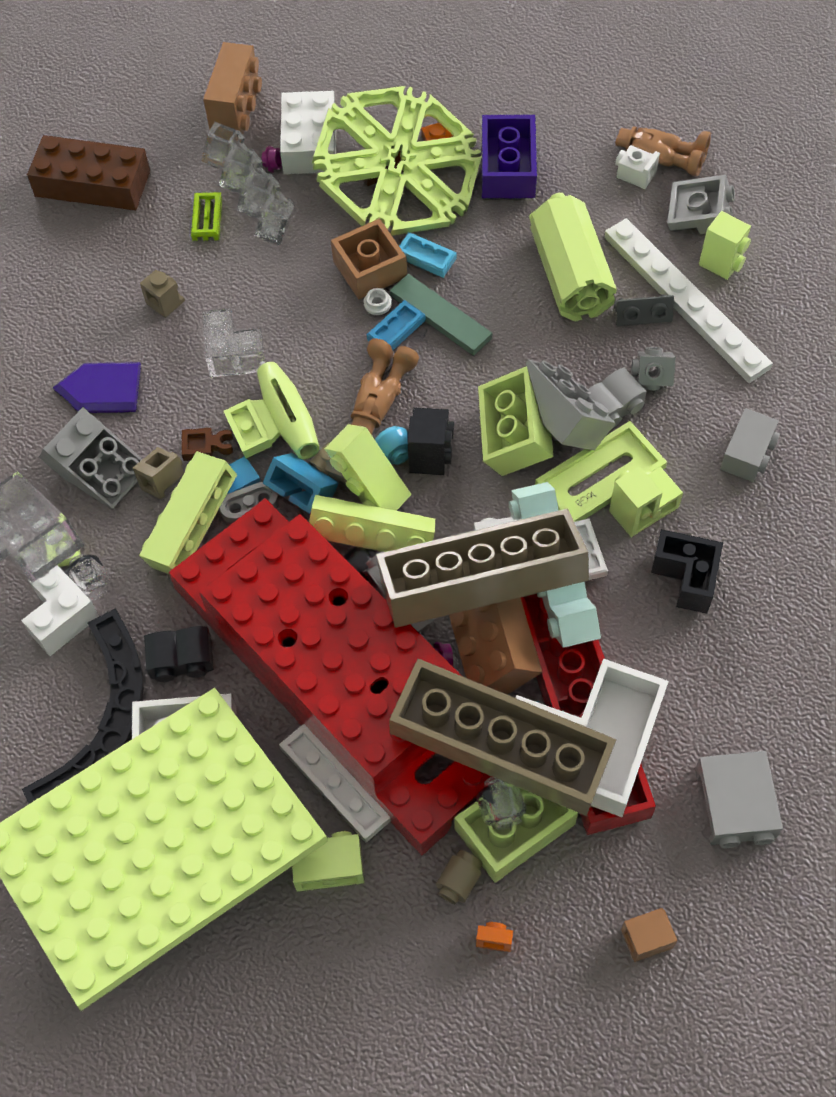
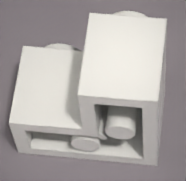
M54 561L28 580L37 596L43 601V604L21 621L30 635L49 656L53 655L88 627V622L99 617L92 601Z

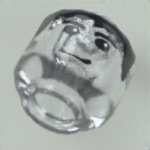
M81 554L71 559L65 571V574L91 601L101 598L109 589L111 575L101 559L96 555Z
M495 777L484 781L485 787L476 796L483 821L488 826H494L495 830L507 829L521 823V817L526 813L527 809L520 788Z

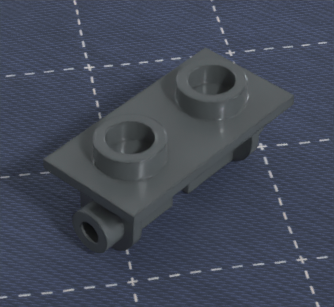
M661 294L659 297L636 299L619 298L614 303V312H617L616 326L672 322L674 295L665 296V294Z

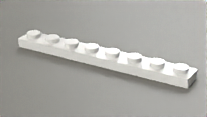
M627 218L605 231L604 238L660 295H674L673 308L748 383L771 370L773 363Z

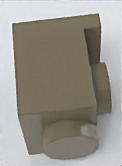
M155 269L140 282L146 304L165 318L185 301L184 297L177 291L178 285L175 280L164 272Z
M159 447L133 467L141 490L159 499L165 497L164 491L184 475L183 463L180 457L174 452H168Z

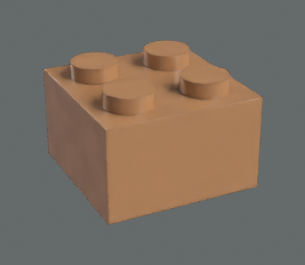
M380 218L331 240L333 262L358 300L365 297L371 289H383L402 280L407 275L406 255Z

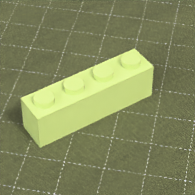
M196 451L192 460L187 464L185 473L178 486L172 491L168 504L159 515L157 524L149 538L144 542L142 551L139 554L151 568L169 574V571L197 551L237 477V474L227 461Z
M315 495L309 523L327 541L382 552L433 541L435 534V518Z

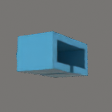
M289 453L273 457L263 484L283 497L290 495L288 499L290 502L311 514L315 495L332 498L339 482L298 458L295 454Z

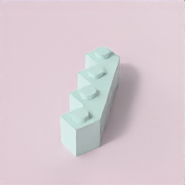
M548 482L511 490L513 501H509V510L513 520H521L559 511L555 489ZM585 582L537 593L539 598L542 597L549 617L547 625L550 636L552 638L556 637L563 648L601 639L597 610L587 598Z

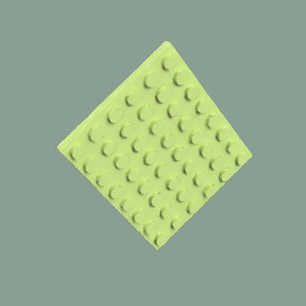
M213 688L0 822V878L77 1007L82 1011L324 845L328 840L326 834L216 688Z

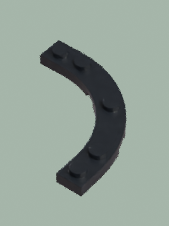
M116 608L87 623L103 652L109 674L110 699L107 702L104 715L98 726L99 731L89 745H85L64 766L22 789L29 804L132 739V702L143 701L144 679L138 651Z

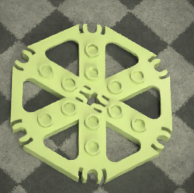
M405 86L348 93L346 97H341L340 105L344 108H339L333 103L331 109H328L312 161L313 170L324 171L317 174L316 180L319 182L320 188L361 226L365 225L367 219L370 220V223L380 218L387 229H389V226L392 227L390 233L392 236L449 227L450 224L455 223L457 217L452 212H457L462 217L469 207L482 157L480 156V149H470L475 147L477 140L464 124L431 94L428 102H425L426 92L424 91L420 98L413 97L412 87H409L406 95H404ZM382 104H393L396 106L398 112L392 133L390 134L363 108ZM425 117L435 118L453 136L417 142ZM336 129L345 130L365 149L338 154L328 153L330 140ZM401 151V161L398 163L397 169H395V157ZM452 166L462 167L465 171V177L461 192L455 194L431 170ZM378 178L371 205L365 209L359 208L339 188L340 184L344 182ZM404 186L432 211L430 218L407 222L398 219L397 210Z

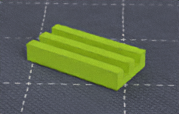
M221 192L194 193L191 228L192 241H198V237H202L203 241H209V237L219 240L222 210ZM201 199H205L203 229H199ZM212 199H215L213 229H209Z

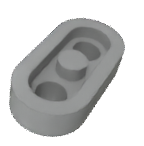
M263 482L231 492L226 495L220 506L222 518L232 524L256 506L260 500L265 498L269 499L268 501L277 508L279 504L278 493L264 485ZM234 509H240L238 513H231Z

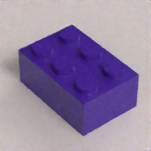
M482 115V198H535L537 183L535 115Z

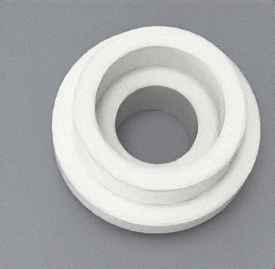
M381 288L371 289L364 298V308L373 315L385 314L392 305L390 295Z

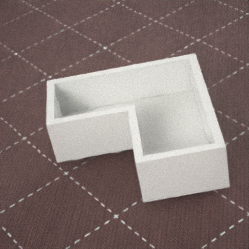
M603 659L582 718L516 695V699L617 739L591 806L622 817L668 681Z

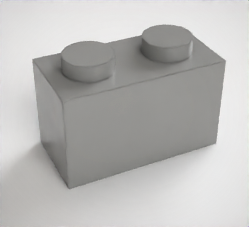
M745 408L724 454L720 470L754 482L758 472L764 474L770 460V456H767L766 452L768 448L774 450L780 433L775 432L779 420Z

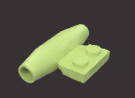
M267 362L262 364L257 370V376L263 400L248 399L223 411L245 458H249L272 447V444L280 435L298 458L310 459L314 457L319 451L312 418L295 385L277 363Z

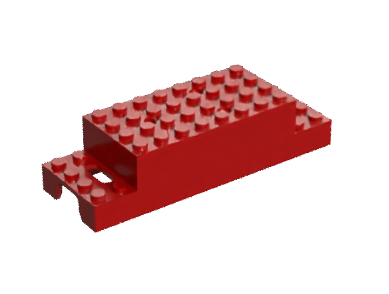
M265 498L169 571L177 592L299 724H305L391 817V823L421 856L447 834L452 826L454 817L476 798L477 793L481 789L490 786V789L494 790L504 783L502 780L456 761L428 784H421L415 779L416 771L436 753L390 734L389 719L417 659L460 676L462 675L411 624L395 628L387 600L301 514L289 522ZM336 597H342L346 602L341 606L333 605V600ZM287 637L295 640V644L291 647H284L282 642ZM385 680L388 682L387 688L381 693L373 694L370 691L371 686L377 681Z

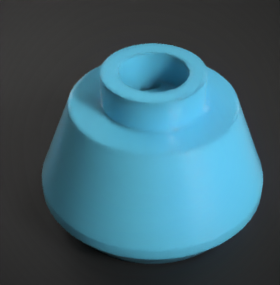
M392 426L383 430L375 438L376 443L391 464H402L408 459V431L405 428Z

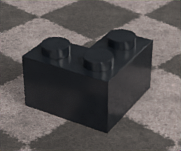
M413 408V416H410L408 432L409 473L445 475V464H451L452 460L451 444L454 437V421H449V409Z
M661 529L651 573L681 580L676 607L705 614L708 613L714 595L723 542Z

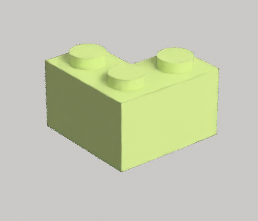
M639 466L632 471L622 472L615 479L609 512L629 536L633 537L679 508L683 492L661 467L652 472H645Z

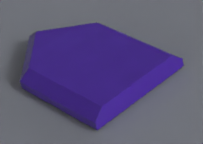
M83 363L53 386V390L64 397L77 412L82 407L89 413L136 412L141 363Z

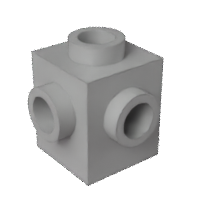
M646 347L645 351H638L637 359H632L631 375L636 377L637 382L645 390H659L660 386H673L676 357L673 352H663V348ZM651 367H656L654 370H649Z

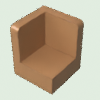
M663 908L626 920L621 928L634 962L673 949L678 941Z

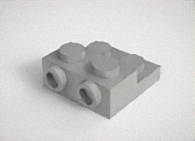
M719 175L673 182L667 222L669 230L697 227L699 234H706L707 228L721 211L733 216L732 207L729 206V202L735 201V190L733 185H729L727 176Z

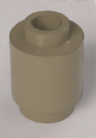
M459 850L457 855L451 856L435 884L440 890L438 895L454 905L458 901L466 902L481 875L480 868L483 863L474 855L464 850Z

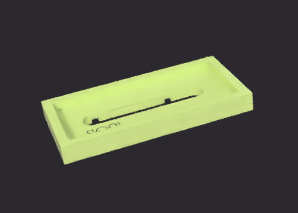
M629 421L606 435L595 450L584 449L537 478L535 485L548 482L555 489L558 509L568 508L574 522L585 520L611 503L615 479L622 472L632 471L639 466L645 472H652L659 467L665 469L667 461ZM622 456L631 457V462L580 494L571 496L568 493L572 486L578 485L608 466L609 463H613Z

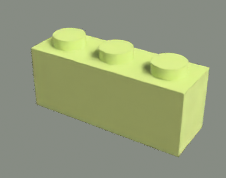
M348 424L324 448L331 458V465L342 473L347 480L346 486L359 497L362 504L397 511L412 495L366 427Z

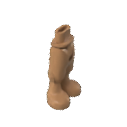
M633 126L631 130L626 128L620 129L615 145L626 148L625 151L632 145L651 154H654L655 151L659 152L658 164L663 166L675 165L686 170L690 175L698 176L701 172L702 163L705 162L708 153L711 132L702 131L696 141L683 142L681 138L674 134L649 128H639L637 131V127Z
M378 338L371 339L367 346V352L373 360V367L371 372L366 373L360 380L361 386L351 414L353 420L351 425L366 427L371 435L374 428L380 427L381 421L386 416L396 396L401 393V383L399 381L402 376L414 369L419 360L417 352L406 346L398 347L393 355L391 346L386 341ZM393 359V365L390 374L384 381H382V377Z

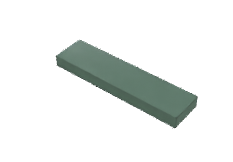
M407 274L390 289V297L399 303H402L404 300L409 302L426 315L425 322L473 356L492 339L491 331L410 274Z

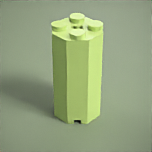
M563 193L553 194L549 200L530 214L529 219L531 231L560 315L573 321L582 320L581 315L589 314L590 318L598 317L614 305L615 297L613 294H616L617 290L585 203L571 195L565 196Z

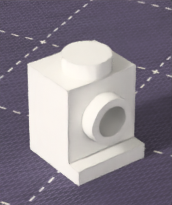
M632 145L629 146L627 151L621 150L615 162V165L618 166L616 178L646 189L657 172L660 153L655 151L654 154H651Z

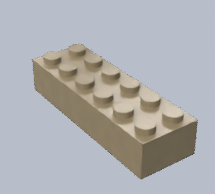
M568 508L376 554L381 584L395 628L589 581L588 550Z
M417 659L389 719L390 734L585 816H587L617 740L421 659Z

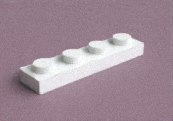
M305 724L301 725L279 744L283 753L365 843L391 822V817Z

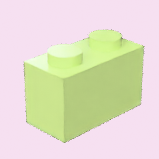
M721 211L707 228L699 265L726 280L734 271L739 272L746 260L743 254L751 242V239L748 238L751 226Z
M349 831L333 833L332 837L327 838L328 842L294 864L292 871L296 891L364 883L359 835H352V832Z

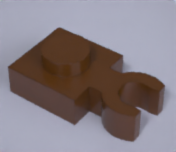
M211 428L182 430L181 455L183 461L192 460L196 451L213 456L214 451H218L223 455L232 454V444H223L226 440H233L232 431L222 430L213 435Z

